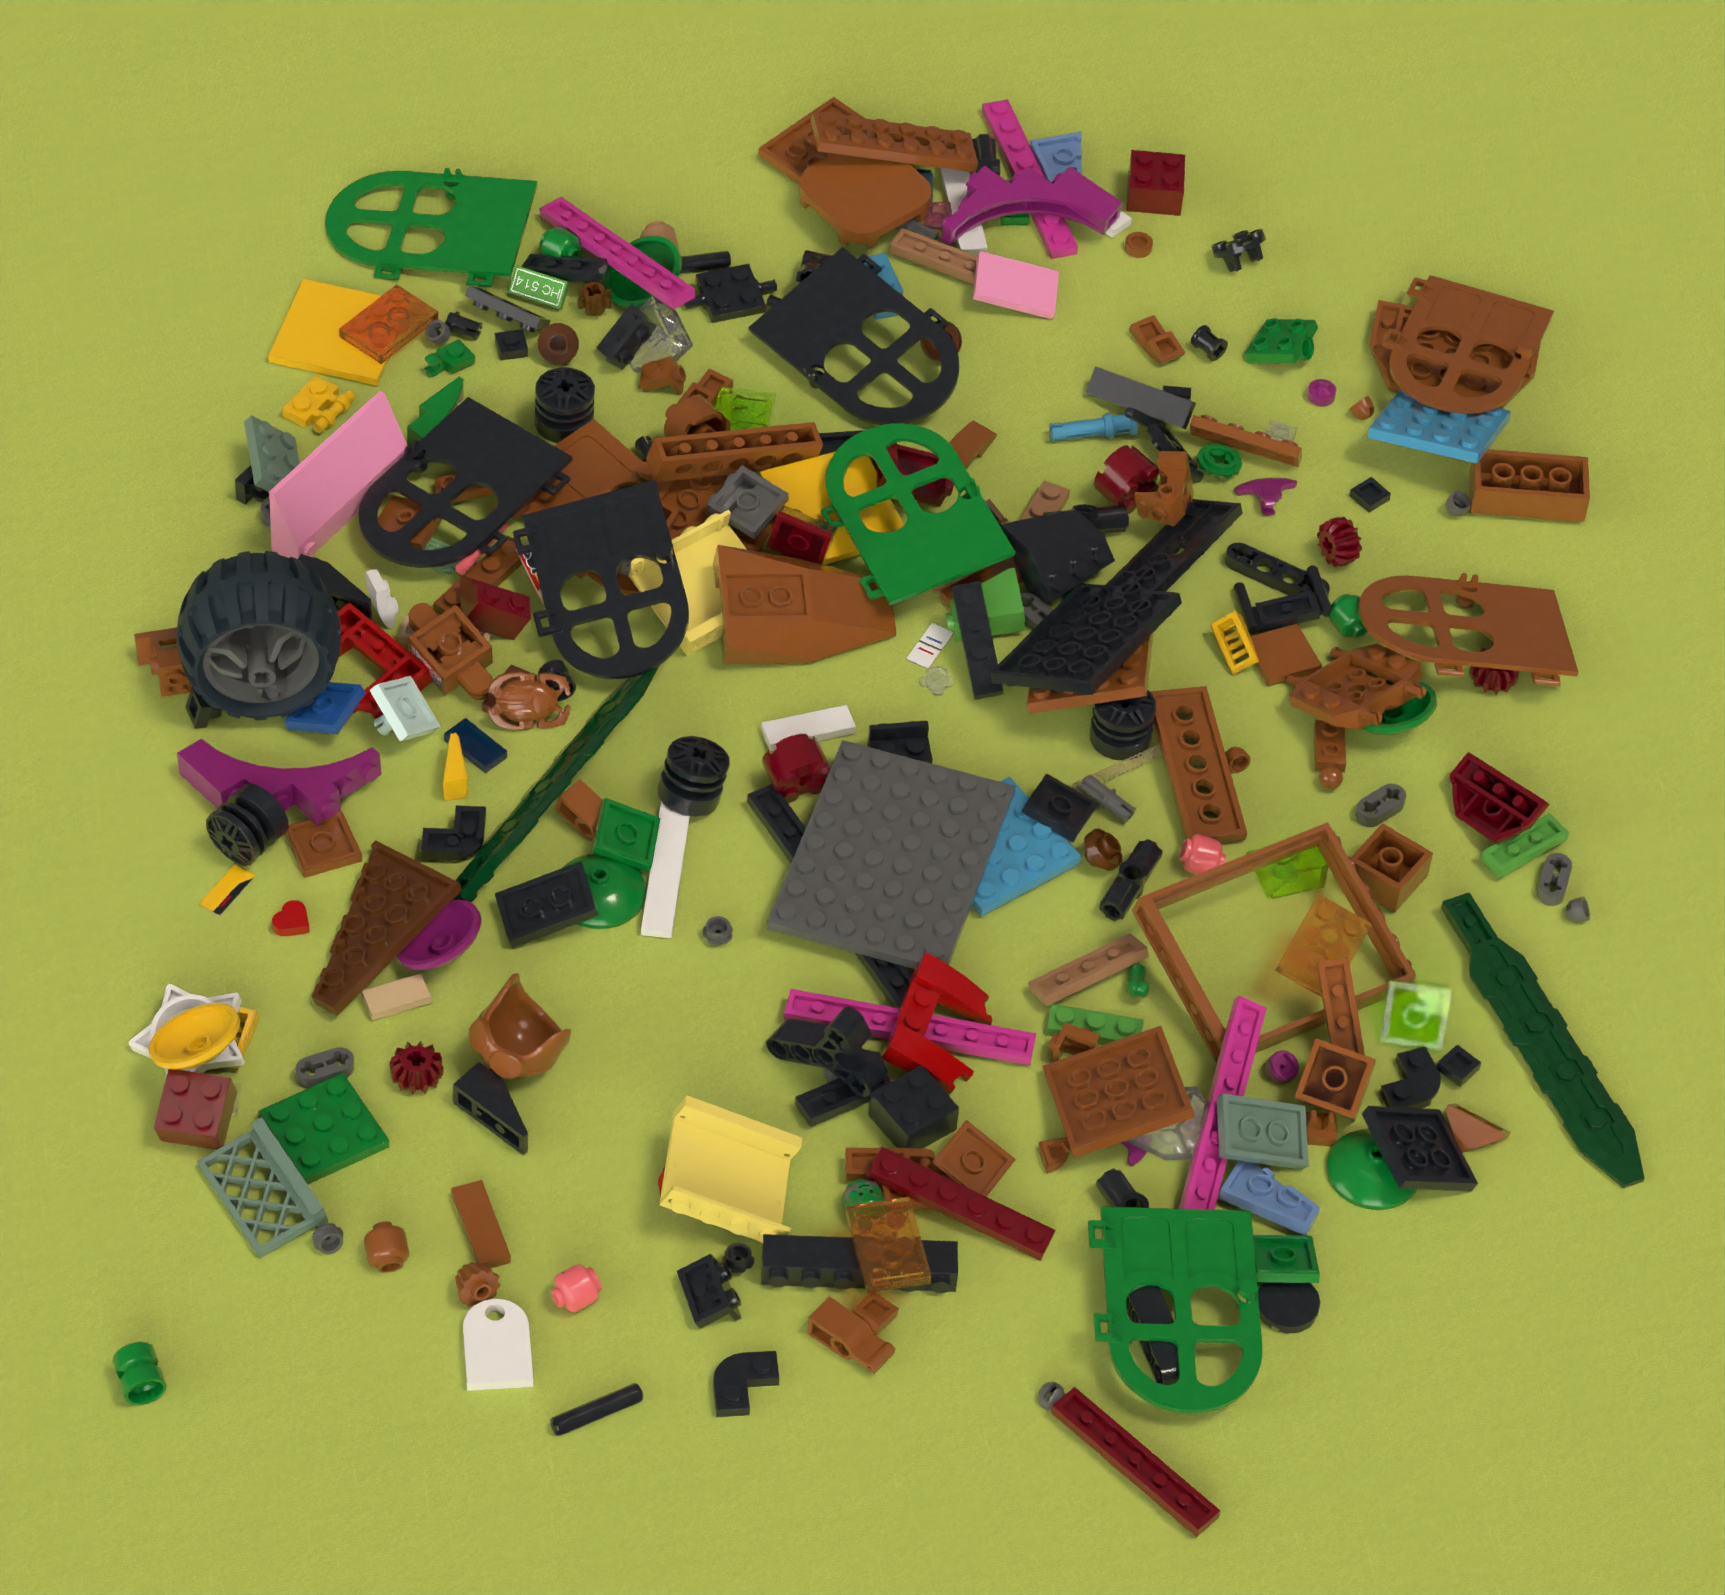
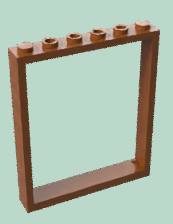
M1328 822L1139 897L1132 909L1135 918L1216 1064L1226 1030L1160 914L1159 909L1317 846L1393 979L1388 983L1356 995L1357 1011L1408 990L1416 979L1412 963L1406 959L1400 949V942L1397 936L1389 930L1384 913L1380 908L1376 907L1371 898L1368 885L1361 881L1356 872L1353 859L1347 856L1341 846L1340 837L1336 836L1335 831L1332 830ZM1324 1009L1260 1035L1255 1053L1326 1024Z

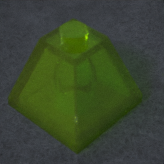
M720 386L716 408L729 420L730 430L771 426L776 393Z
M1316 846L1254 872L1267 899L1272 900L1325 888L1329 867ZM1262 848L1249 850V851H1247V854L1252 853V852L1257 851V850L1262 849Z
M1389 980L1380 1042L1418 1048L1425 1046L1427 1049L1442 1051L1451 996L1450 985L1424 981Z

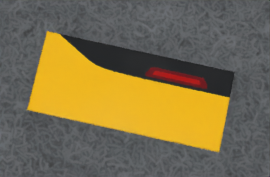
M234 864L202 899L199 905L221 915L256 875Z

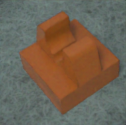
M1316 1110L1306 1112L1308 1145L1332 1147L1337 1140L1336 1114L1330 1111L1329 1113H1318Z
M872 1291L853 1308V1313L867 1322L872 1331L878 1334L897 1317L899 1308Z

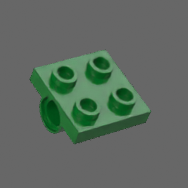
M1267 319L1245 351L1246 361L1251 363H1296L1297 360H1310L1314 353L1312 338L1318 330L1315 320Z

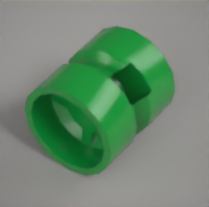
M135 1342L123 1346L113 1355L112 1361L127 1403L131 1405L148 1404L156 1401L166 1392L167 1386L162 1371L157 1366L158 1358L153 1345L148 1342Z

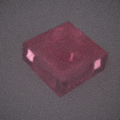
M931 202L928 216L924 218V225L933 230H943L941 225L944 219L949 214H952L951 203Z

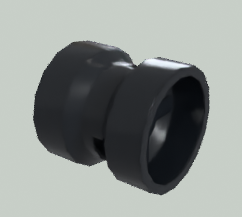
M552 660L545 663L539 669L538 674L543 672L565 676L569 682L571 694L567 696L563 688L557 702L566 700L574 694L576 684L572 677L568 675L569 671L563 661ZM546 680V684L549 687L559 690V686L555 681Z

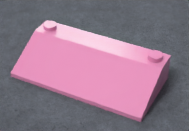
M379 391L269 491L272 552H277L278 555L287 558L292 556L298 559L300 554L314 557L317 550L359 512L362 499L374 482L404 456L405 447L408 445L385 393Z

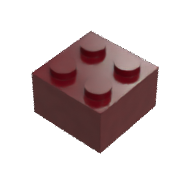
M1131 150L1126 211L1181 216L1184 196L1185 154Z
M168 1069L154 1125V1130L160 1141L215 1150L223 1147L237 1095V1089L232 1079L223 1076Z

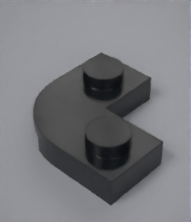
M456 805L454 829L423 828L421 859L461 860L474 855L484 842L486 807Z
M1423 1046L1397 1053L1395 1062L1404 1079L1381 1085L1380 1095L1386 1106L1421 1109L1429 1106L1440 1089L1441 1076L1427 1048Z
M776 1351L737 1353L727 1357L718 1365L713 1380L716 1417L749 1415L750 1405L747 1387L779 1385Z

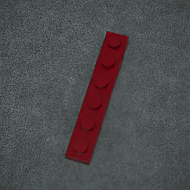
M881 1147L867 1175L868 1178L1039 1261L1042 1260L1056 1231L885 1147Z
M1076 1387L1072 1388L1052 1405L1051 1413L1194 1536L1198 1537L1219 1518L1221 1510Z

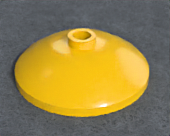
M209 1003L190 1008L176 1015L158 1029L149 1043V1055L156 1065L172 1070H182L204 1065L218 1057L232 1043L240 1027V1018L232 1006L224 1003Z

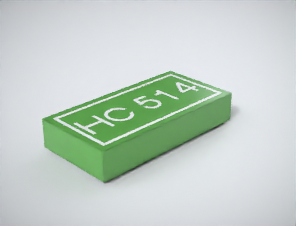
M516 265L508 292L562 309L570 282Z

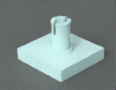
M411 676L377 684L370 690L383 712L382 716L374 720L375 727L381 723L383 724L377 729L380 734L387 735L393 730L399 741H404L433 733L441 727Z

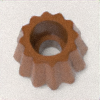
M470 1262L467 1265L464 1264L457 1271L458 1274L455 1276L459 1299L461 1302H465L467 1307L496 1296V1290L500 1287L498 1282L499 1276L492 1269L478 1262Z

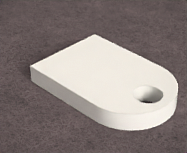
M489 1299L474 1305L466 1314L463 1322L467 1391L533 1387L529 1321L525 1312L515 1303L504 1299ZM490 1312H500L504 1317L493 1321L486 1316Z

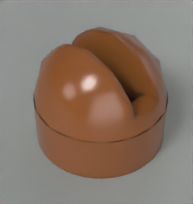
M1368 396L1349 408L1353 415L1360 420H1366L1374 413L1373 402Z
M1231 747L1225 752L1231 772L1239 773L1249 766L1251 759L1244 749Z

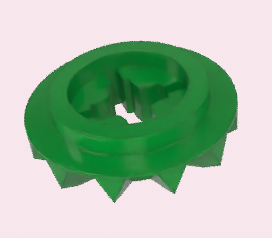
M1210 444L1202 447L1198 452L1196 460L1199 463V469L1207 471V476L1213 474L1218 479L1221 476L1230 479L1232 475H1238L1242 467L1240 455L1232 448L1220 444Z

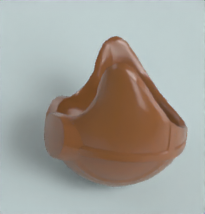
M518 973L511 975L492 1002L481 1012L477 1020L469 1028V1041L472 1048L481 1055L484 1063L491 1067L495 1073L508 1079L539 1075L550 1070L569 1043L571 1029L562 1031L548 1014L524 991Z

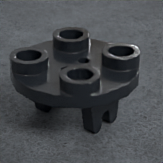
M1257 229L1252 232L1244 230L1232 235L1234 239L1227 242L1223 240L1211 245L1214 257H1223L1230 272L1234 270L1237 272L1242 269L1239 256L1242 255L1241 252L1246 251L1252 262L1263 259L1260 244L1266 240L1263 229Z

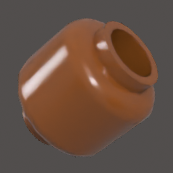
M385 1221L375 1224L373 1230L368 1232L364 1238L368 1262L372 1267L378 1268L380 1272L387 1273L401 1269L404 1265L403 1263L407 1261L410 1255L404 1229L392 1225L391 1222Z

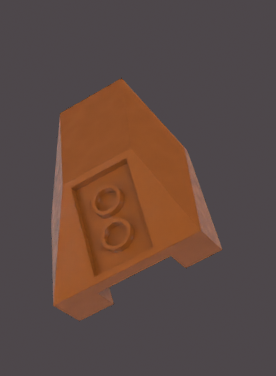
M717 545L713 566L715 586L720 588L724 628L721 637L723 664L813 663L896 636L893 605L889 606L884 596L870 600L860 583V579L865 576L799 558ZM875 582L868 584L872 591L878 589Z

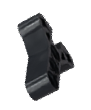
M844 1007L829 1025L786 1019L766 1040L767 1049L776 1058L826 1068L847 1083L854 1093L862 1097H868L888 1075V1069L880 1052L861 1048L872 1034L862 1014L852 1007Z

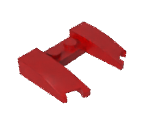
M350 602L338 611L341 626L339 657L354 647L384 672L383 675L364 690L365 695L353 711L354 714L357 710L372 713V718L375 719L383 715L382 710L370 692L377 684L411 676L418 689L422 691L433 682L430 669Z
M925 952L916 964L883 1050V1060L906 1072L922 1065L944 1091L952 1093L956 1088L953 1081L960 1076L965 1081H968L973 1076L974 1071L947 1050L924 1037L937 1002L977 1023L991 1025L993 1021L992 1016L987 1014L985 1002L989 999L988 994L965 975Z

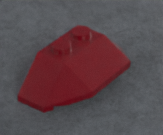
M1467 752L1450 773L1455 816L1496 844L1530 829L1550 805L1544 799L1470 752Z

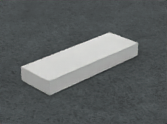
M843 705L761 722V731L769 751H774L777 749L775 745L777 742L792 735L807 734L811 739L815 736L818 741L855 734L856 726L848 706Z

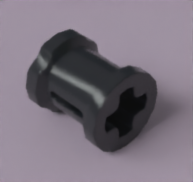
M1207 325L1199 327L1192 335L1190 342L1195 348L1199 347L1211 361L1218 360L1228 347V342L1223 338L1219 339L1215 336Z

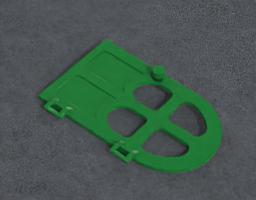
M445 168L444 174L413 171L379 172L354 181L337 194L327 210L325 220L326 231L331 244L340 254L357 263L376 266L374 278L399 280L403 268L469 274L466 285L492 287L495 276L511 277L538 183L532 180L466 176L462 174L460 169H456L455 175H453L449 168ZM390 186L404 188L399 207L395 211L359 209L355 206L360 197L371 191ZM423 189L445 190L448 199L456 200L454 207L441 215L413 212L418 193ZM354 223L392 226L387 245L382 250H371L360 246L347 235V229ZM409 228H433L440 230L445 235L442 244L431 252L416 254L406 253L401 250ZM382 271H391L394 274L382 273ZM475 278H480V279H487V280H486V281H476V280H474V279H475Z
M903 423L875 426L848 439L839 447L830 460L826 472V489L832 505L821 509L820 512L829 525L836 528L845 527L871 574L861 578L860 583L870 600L884 596L889 606L1016 555L1015 550L982 497L980 488L976 486L974 478H971L952 445L934 431L921 426ZM897 442H910L932 451L939 458V461L933 466L906 476L900 474L887 449ZM859 457H872L887 482L883 486L858 496L848 495L844 489V478L849 465ZM948 478L951 480L959 494L956 502L943 512H925L920 508L912 495L914 489L938 479ZM965 490L966 494L961 496L962 491ZM888 499L898 500L907 515V521L900 529L882 533L872 531L864 525L859 516L862 510ZM835 513L839 520L832 522L829 515ZM875 582L878 589L872 591L868 584Z
M1101 1207V1220L1088 1221L1089 1247L1103 1249L1106 1313H1095L1093 1315L1096 1342H1108L1112 1364L1121 1380L1143 1400L1172 1412L1187 1414L1206 1413L1219 1410L1237 1401L1254 1383L1262 1361V1336L1258 1300L1259 1287L1256 1276L1251 1211ZM1095 1229H1101L1102 1239H1095ZM1141 1287H1161L1169 1292L1173 1298L1175 1321L1172 1324L1134 1323L1128 1318L1126 1299L1133 1291ZM1205 1287L1217 1288L1228 1293L1238 1304L1239 1323L1234 1326L1198 1325L1194 1323L1191 1310L1192 1294ZM1238 1292H1239V1295H1240L1241 1297H1243L1244 1299H1246V1303H1245V1302H1242V1301L1238 1298V1296H1237ZM1100 1322L1107 1323L1108 1333H1101ZM1133 1341L1174 1343L1177 1347L1179 1380L1172 1385H1163L1150 1379L1135 1363L1129 1349L1130 1343ZM1197 1343L1236 1344L1242 1350V1359L1239 1367L1224 1383L1217 1386H1206L1200 1383L1196 1376L1194 1345Z

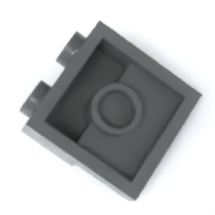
M742 465L736 473H731L727 477L720 491L713 493L708 499L706 505L708 517L715 513L721 514L729 510L731 515L728 525L731 529L736 528L755 539L788 502L789 493Z

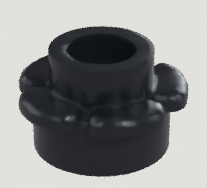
M738 1242L728 1246L724 1253L725 1256L722 1258V1262H725L733 1273H744L746 1269H750L754 1265L752 1251L744 1243Z

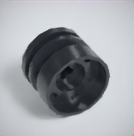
M570 367L551 369L539 377L535 386V427L538 433L546 440L559 443L594 419L595 385L591 377L583 371Z
M1147 689V696L1094 704L1090 725V741L1094 749L1107 758L1122 761L1134 757V755H1138L1140 752L1143 753L1144 750L1147 751L1152 740L1156 714V700L1152 693Z
M696 736L680 737L673 741L667 750L664 769L657 787L658 796L665 806L679 814L693 817L708 815L715 811L719 805L723 783L726 780V774L730 766L729 756L720 745L709 739Z
M247 783L229 797L227 803L221 804L216 811H213L206 819V829L215 846L227 858L237 864L247 866L252 865L266 851L268 846L273 845L287 832L289 820L280 803L268 791L258 785Z

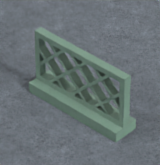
M261 1117L250 1123L252 1130L197 1161L198 1167L259 1258L269 1254L311 1228L316 1227L318 1229L321 1225L329 1223L324 1208ZM252 1142L256 1147L253 1158L238 1156L240 1148ZM218 1161L229 1162L225 1175L212 1173L208 1167ZM235 1163L250 1166L247 1178L231 1176ZM257 1167L269 1168L271 1170L268 1181L253 1179ZM229 1183L244 1185L240 1197L226 1195ZM250 1186L266 1188L262 1201L247 1199ZM272 1189L287 1193L284 1204L268 1202ZM244 1206L259 1208L256 1221L242 1219L241 1214ZM266 1209L281 1211L278 1224L262 1222ZM287 1213L301 1214L304 1218V1221L295 1226L284 1225ZM259 1229L275 1231L273 1239L260 1246L256 1240Z

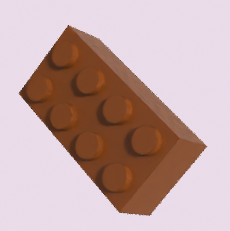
M1488 449L1477 464L1471 462L1469 471L1470 513L1575 522L1585 521L1590 501L1588 457Z

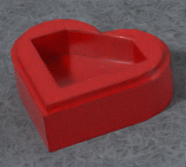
M298 900L286 902L282 907V911L277 912L272 918L274 933L279 936L310 933L305 905Z

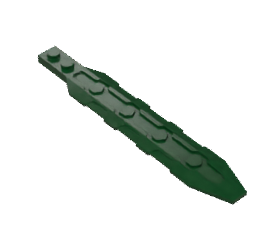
M659 666L642 675L627 678L602 701L586 720L583 728L553 760L552 765L521 798V802L497 826L483 843L475 858L455 880L459 882L462 891L453 900L469 902L475 900L477 897L476 892L482 885L494 877L493 872L526 838L539 822L538 819L571 784L573 777L605 743L604 740L644 696Z
M1470 892L1444 900L1441 909L1470 954L1469 976L1483 999L1488 1000L1504 1026L1503 1031L1512 1045L1518 1048L1534 1073L1533 1078L1542 1093L1547 1094L1564 1121L1563 1126L1579 1152L1622 1188L1643 1182L1645 1177L1634 1128L1620 1106L1614 1103L1597 1077V1070L1588 1056L1583 1055L1567 1030V1023L1558 1009L1553 1008L1538 984V978L1525 957L1498 938Z

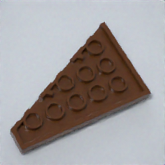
M375 840L371 845L373 851L368 863H364L361 870L362 875L357 880L350 898L352 904L348 915L343 916L341 928L337 932L331 946V958L328 966L322 969L320 982L316 985L312 998L315 1004L338 1016L462 891L459 882Z

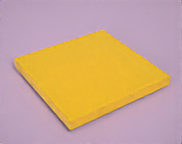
M303 278L268 355L269 363L378 386L411 310V302Z
M835 452L759 472V476L789 493V500L785 506L797 509L817 520L825 521L820 510L832 505L826 489V472ZM869 456L855 459L847 469L844 478V489L850 496H858L877 488V472ZM891 499L868 507L859 514L864 525L875 532H893L904 525ZM835 513L829 515L832 522L839 520ZM844 526L837 529L832 545L822 565L860 555Z

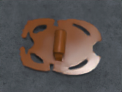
M513 671L498 675L488 687L487 692L492 693L496 697V704L492 708L487 709L488 715L497 726L511 730L534 728L533 720L538 721V728H553L564 725L570 714L569 710L571 707L569 705L565 706L564 712H562V708L557 704V699L562 694L563 688L567 696L571 694L569 682L565 676L544 672L539 673V680L535 681V674L525 673V671ZM512 677H519V679L509 682L503 688L500 687L504 681ZM546 680L555 681L559 686V690L549 687L546 684ZM555 711L559 712L557 718H555L554 720H545L547 716L554 713ZM503 713L507 718L518 722V724H511L503 720L500 714Z

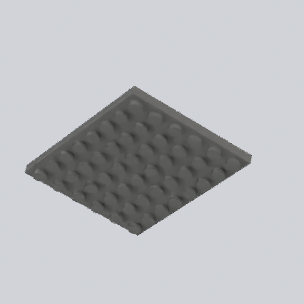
M842 740L767 921V929L915 969L916 964L925 952L949 965L1015 795L1016 786Z

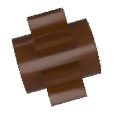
M590 282L583 289H578V309L585 308L587 316H601L605 309H611V290H604L602 282Z

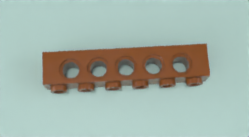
M815 422L654 438L646 461L653 480L663 482L729 475L736 473L742 465L753 472L764 471L817 457L820 454L823 443Z

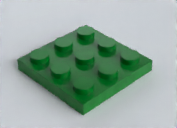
M344 1073L258 1111L259 1118H263L307 1185L389 1148L388 1137Z

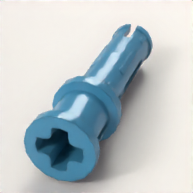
M1106 413L1102 418L1051 423L1049 425L1050 438L1052 442L1092 436H1104L1108 439H1112L1114 435L1121 434L1136 436L1137 422L1127 418L1125 414L1112 416L1110 413Z

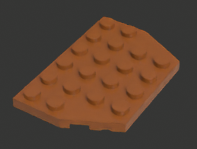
M1378 300L1369 347L1388 390L1399 392L1400 388L1393 380L1389 369L1392 349L1382 347L1381 343L1388 329L1402 332L1413 306ZM1430 330L1421 333L1417 343L1427 348L1453 354L1456 352L1460 340L1450 332ZM1390 337L1389 341L1395 342L1396 338ZM1491 344L1476 346L1470 355V359L1500 369L1510 367L1513 361L1512 356L1507 351ZM1540 345L1517 394L1535 376ZM1516 355V357L1521 360L1522 355ZM1409 358L1407 360V366L1412 376L1425 386H1439L1447 371V368L1443 365L1419 358ZM1463 373L1454 391L1460 396L1475 398L1492 393L1501 384L1488 378Z

